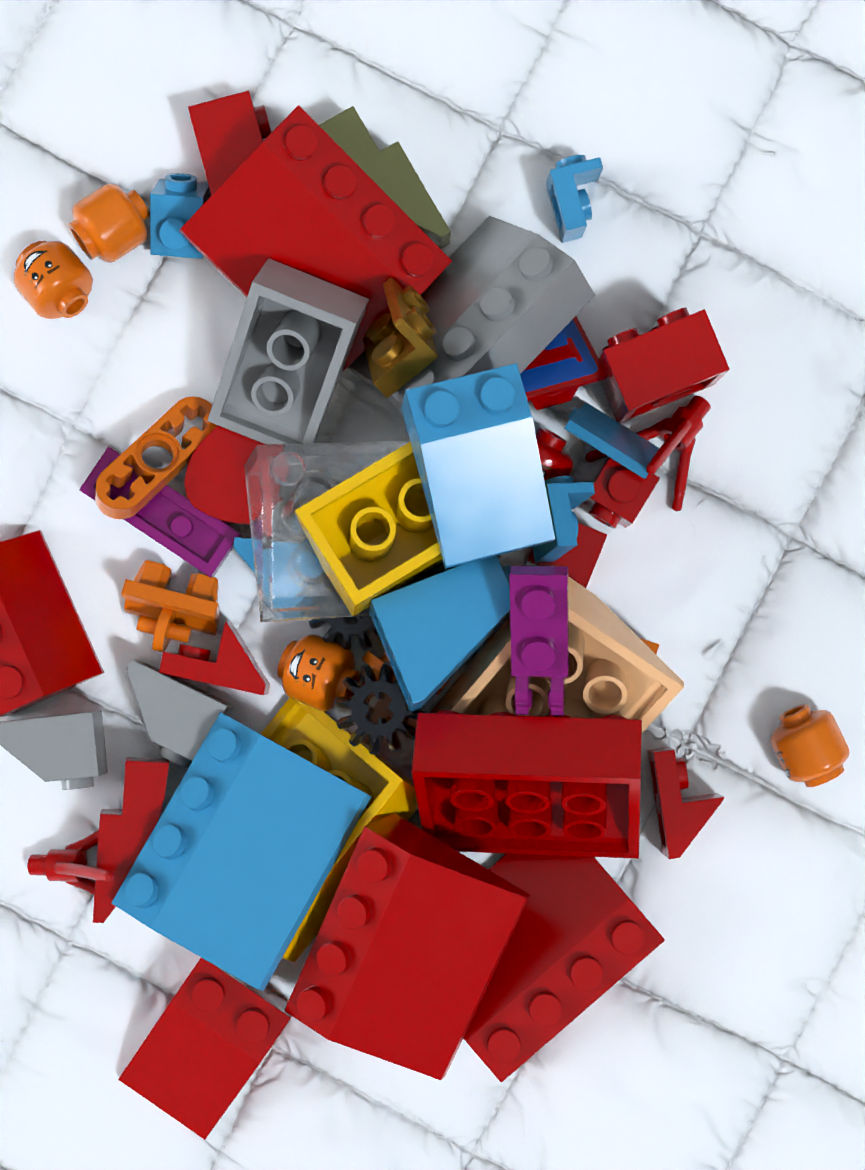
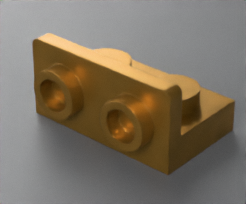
M392 277L383 283L390 313H385L378 317L369 326L366 336L363 338L372 382L386 398H389L438 358L432 337L437 331L425 315L430 311L427 303L411 285L402 289Z

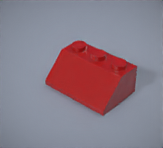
M41 530L0 542V717H6L104 674V670Z

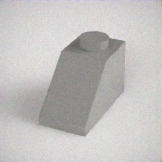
M131 659L126 670L150 740L163 746L160 752L162 757L188 768L220 712L228 716L233 704L175 676L159 673L158 668L140 659Z
M102 711L0 722V746L44 782L61 781L62 790L94 787L93 777L108 773Z

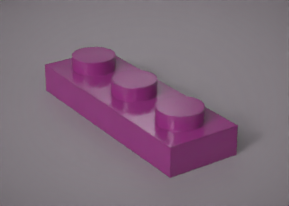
M108 446L79 491L95 500L98 476L121 454ZM132 469V479L123 487L117 488L113 484L110 485V498L112 500L119 496L127 500L130 499V486L138 478L134 469ZM168 485L134 516L123 519L210 578L216 575L232 551L234 537L242 536L219 519L211 517L193 507L189 499Z

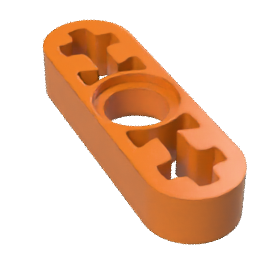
M195 396L179 400L105 468L96 481L95 501L99 510L104 515L113 519H127L139 512L189 464L191 456L198 445L217 426L207 421L212 404L203 398ZM184 416L190 420H194L198 416L203 419L202 431L197 427H192L182 436L180 445L176 437L183 430ZM160 446L169 451L172 456V462L165 468L154 469L144 463L141 456L142 453L149 447ZM132 469H134L138 478L130 486V499L127 500L119 496L112 500L110 498V485L113 484L117 488L123 487L132 479Z

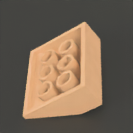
M568 576L569 669L568 677H565L564 714L572 718H602L608 715H618L627 719L642 720L643 733L684 688V682L595 594ZM510 617L430 713L452 710L460 714L490 715L495 712H508L516 715V676H511ZM530 676L532 707L529 709V715L516 716L545 717L551 714V709L548 707V691L551 687V677Z

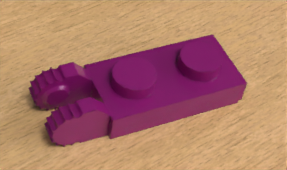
M511 566L509 574L511 676H516V715H529V709L532 707L530 676L551 677V687L548 691V707L551 709V715L564 716L565 677H568L569 669L568 567Z

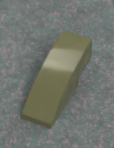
M354 106L319 125L440 249L450 244L451 231L398 141L379 151Z

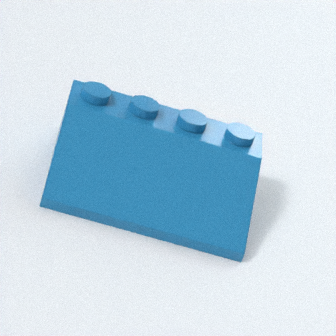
M220 712L111 904L162 936L252 987L264 991L371 796Z

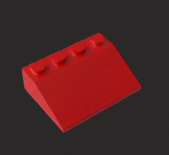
M299 105L179 229V232L246 298L252 281L268 258L368 298L367 308L343 371L365 351L363 338L366 336L369 326L381 315L390 313L383 283L392 277L402 289L411 285L421 295L452 262Z
M441 710L436 713H418L412 776L422 830L458 852L639 859L642 720L627 719L618 715H608L602 718H572L565 714L564 716L549 714L545 717L516 716L508 712H495L490 715L460 714L452 710Z
M395 813L364 826L284 1011L327 1040L442 1080L446 1077L528 902L530 894Z
M505 853L488 868V870L530 894L528 902L463 1038L501 1083L665 941L662 935L595 857Z

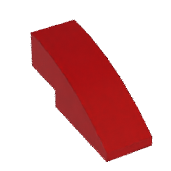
M127 757L125 762L122 810L102 809L100 812L96 867L111 870L114 873V879L112 881L95 880L92 923H104L116 906L111 903L159 820L165 798L169 768L168 759Z

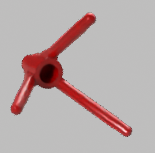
M698 395L694 396L686 407H679L671 418H665L649 428L636 432V434L646 440L658 436L664 441L646 467V472L650 475L657 472L674 449L679 452L672 509L676 512L682 509L690 459L696 442L695 437L703 428L702 419L711 409L709 402ZM597 449L585 455L588 462L607 457V455Z
M99 830L82 840L67 845L65 849H51L47 855L32 854L27 863L30 875L46 876L49 881L66 882L92 895L95 893V882L90 879L112 881L114 879V873L111 870L87 866L86 852L98 844Z

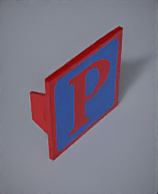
M577 316L520 374L527 401L531 400L536 410L571 401L579 386L601 381L608 377Z

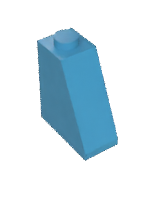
M497 556L462 564L371 600L370 616L410 712L420 709L510 615L509 574L511 567L508 564L501 566Z

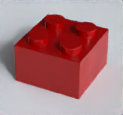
M687 307L681 308L657 320L658 325L647 333L640 335L637 328H632L607 340L608 346L602 349L603 352L599 360L608 377L601 380L600 383L618 423H623L714 386L730 370L705 309L690 315Z

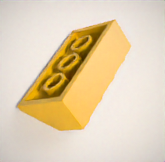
M410 442L295 510V514L324 572L352 616L370 607L372 599L401 588L443 562Z

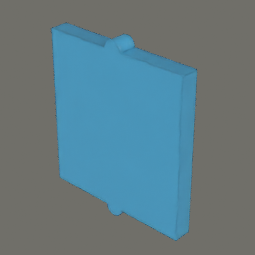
M587 402L580 409H572L568 416L569 421L564 429L643 479L647 477L646 467L659 450L657 446Z

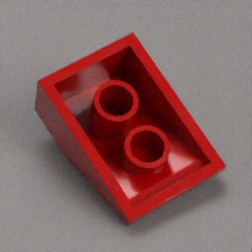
M200 958L118 1080L205 1140L292 1016L284 1011L288 1000L268 986H266L264 991H260L207 960Z

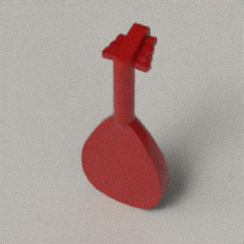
M216 426L203 439L191 456L184 480L187 498L196 509L222 521L235 524H253L265 520L274 509L281 490L282 466L279 450L221 426Z

